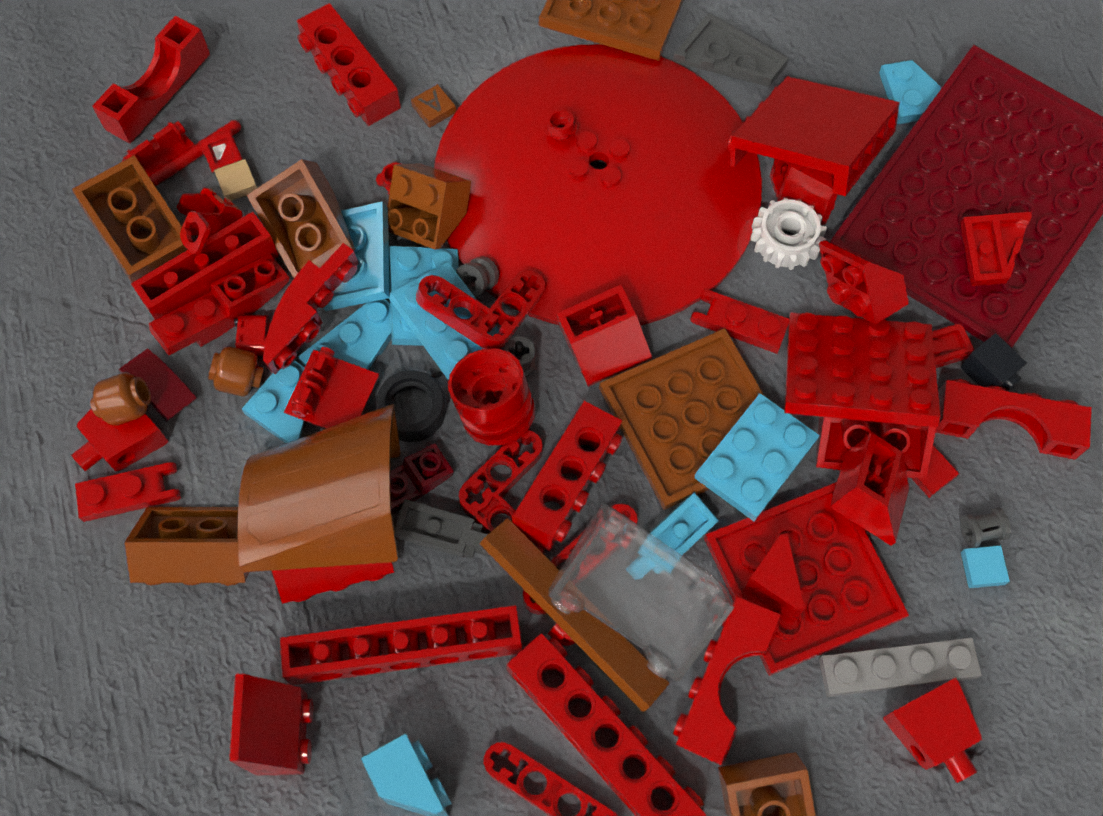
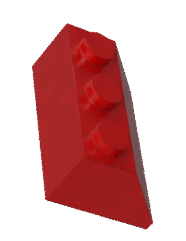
M819 417L818 434L820 436L817 440L816 467L841 470L846 452L871 432L883 440L891 433H901L900 440L891 445L902 451L903 454L910 447L908 427L919 429L921 431L920 470L909 469L905 466L907 477L927 478L936 428Z
M393 562L271 570L282 604L291 601L302 602L308 600L313 595L327 591H341L352 584L366 580L377 581L384 578L387 574L395 572Z

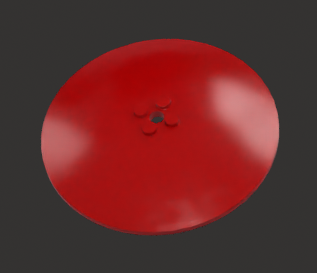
M591 44L560 47L539 52L510 64L486 79L464 100L449 121L438 147L434 168L472 181L466 214L446 241L450 249L458 250V261L461 265L481 256L487 257L494 262L499 272V280L497 285L487 290L493 297L498 299L519 272L524 270L537 272L545 281V289L539 302L528 316L559 325L556 313L622 284L641 326L665 319L701 300L700 294L703 289L713 291L738 264L751 241L750 237L753 230L751 227L754 218L758 216L761 206L762 178L757 154L748 152L735 167L730 166L731 152L727 148L728 140L732 132L737 131L743 124V121L729 102L713 86L697 74L661 56L658 61L610 46ZM556 109L569 110L575 117V123L578 124L575 135L570 136L564 141H557L553 136L550 137L545 132L547 117ZM594 160H602L607 163V166L603 169H595L590 163ZM529 285L525 288L523 287L520 295L525 297L532 287ZM506 304L509 307L518 311V309L511 304Z

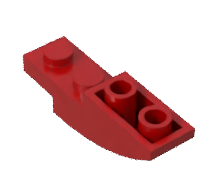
M344 242L320 268L308 260L296 274L282 296L269 326L263 354L264 363L275 375L280 369H286L292 364L296 358V352L305 342L309 343L315 339L320 332V325L323 323L316 310L324 308L333 298V291L342 282H348L356 273L357 265L359 264L356 254Z
M268 254L210 283L211 292L148 323L149 330L168 356L195 342L202 347L235 327L234 319H238L239 316L252 315L265 305L289 282V276L271 254Z

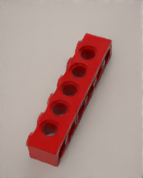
M516 605L280 637L282 677L290 685L515 655L522 651Z
M542 633L539 634L506 664L507 672L635 816H706L701 809L704 805L701 798L689 786L683 790L673 779L676 772L672 766L660 755L656 759L645 748L648 741L644 735L633 725L629 728L625 726L617 717L621 714L619 708L608 696L605 695L603 698H600L591 688L594 684L591 677L580 666L574 669L567 662L565 657L568 653L554 637L548 641ZM549 670H556L563 675L564 682L556 688H551L543 683L542 676ZM575 699H583L589 704L591 711L585 717H575L569 712L568 705ZM603 728L611 729L617 736V744L611 748L601 747L596 742V732ZM629 758L638 759L644 766V775L639 779L627 777L623 771V762ZM664 789L670 794L672 805L669 810L661 811L652 805L651 793L653 790Z

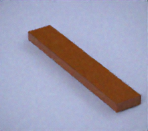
M508 518L479 543L642 712L646 711L670 683Z

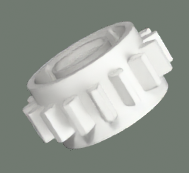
M783 198V200L778 202L770 201L768 209L760 208L758 216L754 218L751 227L753 230L750 239L756 242L754 251L760 252L764 257L763 261H769L776 268L781 266L793 270L794 266L797 265L807 266L809 259L816 260L820 252L819 243L826 240L824 235L827 228L820 224L822 215H817L813 210V206H808L801 202L800 199L788 200ZM784 232H790L793 235H787Z

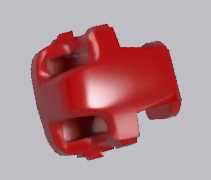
M203 188L200 193L182 194L177 205L179 212L186 215L180 231L182 244L192 254L199 255L207 238L241 219L242 211L230 199L224 198L223 200L215 191L209 188ZM191 235H198L195 242L192 241Z

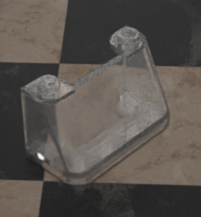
M605 504L600 506L548 590V596L552 598V604L560 611L570 614L571 611L580 613L584 609L644 649L645 655L649 660L647 666L652 672L664 679L669 676L678 683L734 609L728 591L720 581Z

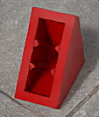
M781 534L757 567L745 588L792 619L798 618L805 610L788 534Z

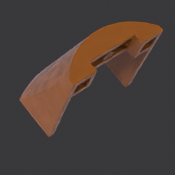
M394 404L254 454L247 459L241 478L238 504V556L241 573L386 563L398 560L391 514L390 458L399 457L401 454Z

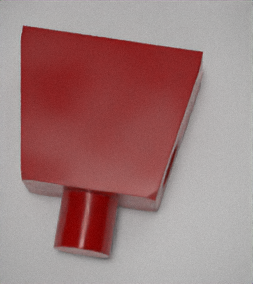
M91 408L76 426L88 442L71 454V456L85 472L102 458L117 472L158 450L169 441L146 414L135 420L114 426L108 424L102 418H98Z
M956 677L883 717L887 726L925 770L944 762L956 783L978 772L965 750L982 741V736Z

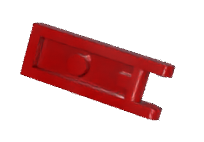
M708 289L702 290L700 294L701 300L711 305L707 315L693 312L690 318L692 323L715 332L725 328L729 336L734 339L778 354L789 324V318Z
M169 462L75 483L79 518L86 522L180 500V490L172 489L165 491L163 476L177 472L176 463Z

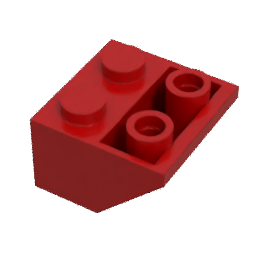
M775 159L770 178L777 200L781 201L783 198L788 200L800 199L801 202L808 206H813V210L817 215H822L820 224L825 225L831 211L834 210L835 201L838 194L832 193L834 174Z
M823 240L819 243L822 256L820 263L827 278V293L833 303L843 306L855 315L863 317L874 324L879 323L909 304L903 274L831 242Z
M622 284L556 313L560 329L588 387L652 358L637 315Z
M871 432L846 452L830 503L832 509L890 546L896 543L909 492V483L902 451Z

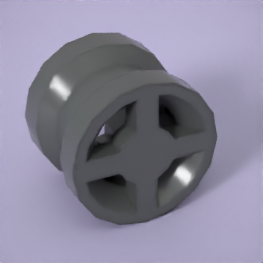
M483 256L461 265L456 271L474 297L493 288L499 280V272L492 260Z

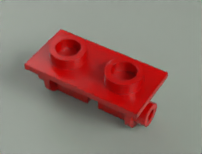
M176 121L174 124L169 122L167 123L168 126L153 135L154 139L151 141L145 140L132 150L128 149L126 151L127 155L123 157L122 162L135 156L148 175L195 144L185 135L186 131L179 121Z

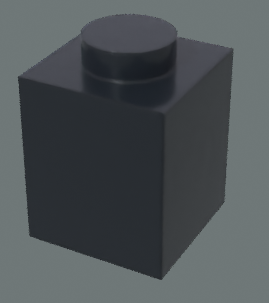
M995 333L974 350L960 368L978 386H999L1009 391L1022 379L1018 373L1027 362Z

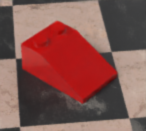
M235 674L229 761L256 776L304 774V764H310L312 754L311 740L306 739V723H312L313 700L308 699V694L301 687L248 674Z

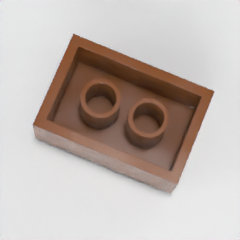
M135 156L72 188L78 203L131 283L188 250L182 244L180 238L181 224Z

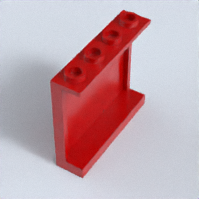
M787 76L778 87L773 89L767 99L759 104L753 114L746 117L738 130L733 131L730 135L727 146L728 151L731 152L730 166L735 167L748 152L834 174L832 193L846 196L895 133L900 102Z

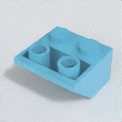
M404 734L361 758L379 797L389 805L425 816H449L445 807L452 803L438 777L433 780L430 779L427 770L432 768L433 765L419 740L412 743L407 734Z

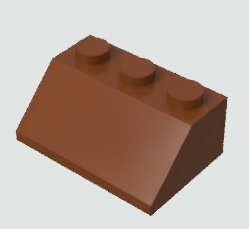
M146 507L124 542L130 583H145L147 585L183 583L189 586L200 583H221L222 585L230 586L245 583L250 573H241L239 568L238 507Z

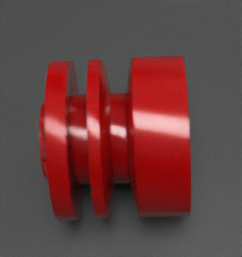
M497 348L481 349L466 355L456 363L449 375L448 390L464 428L471 438L488 446L505 445L517 440L529 430L535 419L536 406L522 366L514 355Z

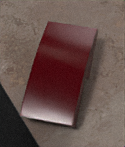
M148 348L118 369L120 373H131L146 382L151 394L150 404L166 422L197 399L180 378Z
M435 443L404 458L403 465L390 471L391 514L401 509L404 499L414 502L454 474L453 469Z

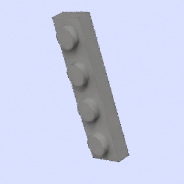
M972 638L825 655L819 658L826 697L946 683L955 677L958 681L977 679L982 676Z

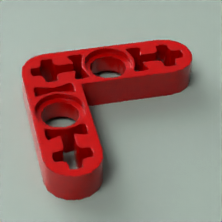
M532 270L521 271L489 309L444 278L430 275L421 279L416 292V301L425 311L484 349H501L539 302L545 289V281L537 272ZM527 285L531 286L532 288L529 289L525 297H522L520 295L522 288H525ZM433 291H436V292H438L439 294H435V295H433V297H432V296L428 295L427 293H432ZM448 299L451 300L448 307H445L444 304L447 303ZM505 304L515 306L519 311V315L511 316L506 314L502 306ZM458 307L466 308L470 311L472 317L462 319L455 314L454 309ZM498 322L501 325L498 334L489 335L487 332L492 331Z
M528 430L517 440L503 445L460 488L458 496L462 510L470 518L474 519L475 523L482 525L483 530L487 534L494 530L491 520L497 514L503 513L510 516L511 519L513 518L516 510L502 497L542 457L543 444L539 435ZM533 443V453L524 452L518 458L520 467H517L513 459L520 453L519 444L529 445ZM497 465H506L512 473L507 480L496 481L491 476L492 469ZM483 478L492 489L496 490L493 493L488 487L482 493L483 503L479 504L475 501L469 504L468 493L472 492L476 495L484 489ZM535 544V546L544 554L545 549Z

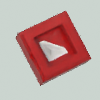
M230 130L199 141L212 174L218 168L243 160Z

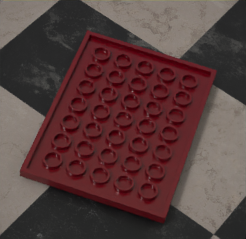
M973 44L830 242L857 252L903 274L908 296L950 322L961 324L965 331L979 340L985 342L996 333L1012 348L1103 214V116ZM1031 212L1032 217L1024 233L1023 243L1016 256L1015 266L1008 282L1005 284L971 286L960 225L963 217Z

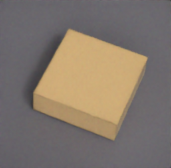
M246 159L214 170L224 197L231 201L246 196L257 189Z

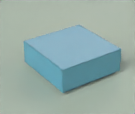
M1001 546L968 548L961 552L969 588L1000 586L1010 582Z

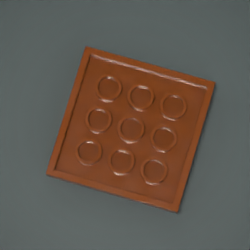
M547 0L539 16V26L659 61L684 0Z
M725 328L599 384V390L613 416L622 420L620 429L663 510L683 502L692 493L699 495L710 490L694 478L696 472L759 394L764 396Z

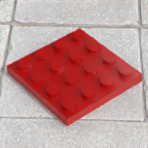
M807 312L790 313L784 413L938 428L940 407L932 324H922L915 321L897 322L886 320L874 324L866 319L850 318L843 315L826 316Z
M837 482L765 510L755 522L745 518L710 532L704 537L733 601L737 596L781 614V622L768 655L760 656L769 676L897 623L909 616L864 528L830 507ZM781 534H788L805 610L800 616L792 619L745 588L749 579Z

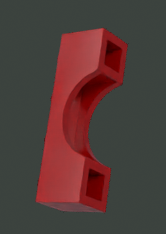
M175 15L155 37L154 55L143 76L129 86H118L113 83L93 104L92 107L106 131L129 144L132 143L210 55L200 28Z
M963 379L946 380L938 391L940 420L936 433L968 439L980 424L989 420L1001 419L1014 422L1023 427L1034 439L1039 453L1076 460L1090 448L1092 407L1079 405L1072 400L1056 401L1045 399L1036 393L1019 394L1008 392L1005 388L999 386L982 387L972 385L969 381Z
M737 596L733 605L726 603L718 625L723 627L718 641L713 639L710 641L703 661L709 663L703 678L696 676L690 689L688 698L694 700L688 715L681 713L676 723L673 735L678 737L677 746L718 765H724L738 729L728 719L721 703L722 682L727 672L737 662L748 657L768 655L781 622V614Z

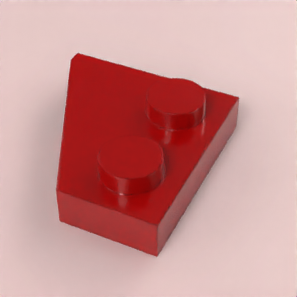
M1031 212L963 217L960 225L971 286L1005 284L1008 282L1015 266L1016 256L1023 243L1024 233L1032 217Z

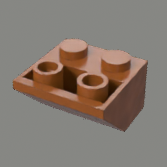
M421 163L394 164L388 200V232L435 250L440 249L466 214L472 181Z

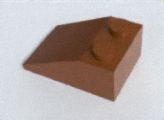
M301 159L247 195L262 224L271 235L274 245L293 278L308 260L320 268L343 242L355 250L334 191L318 163Z
M796 752L718 767L727 816H815L808 769Z

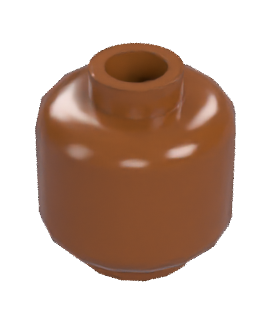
M227 346L222 349L221 353H214L208 380L213 381L214 388L219 392L245 397L250 393L252 387L259 388L264 368L257 366L258 357L254 352Z
M123 372L96 383L90 404L92 411L98 418H102L110 425L118 426L143 416L147 411L148 404L151 402V394L146 382L142 378L128 372Z

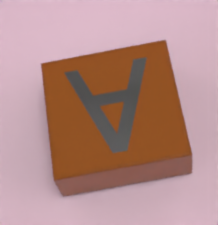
M438 84L411 99L412 107L429 128L456 112L455 104Z

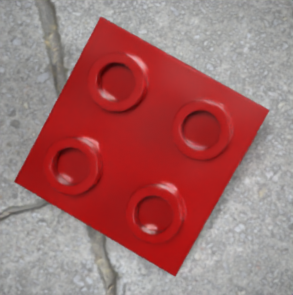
M321 347L320 351L313 349L284 413L325 429L359 417L365 409L379 374L333 357L335 352L330 348Z

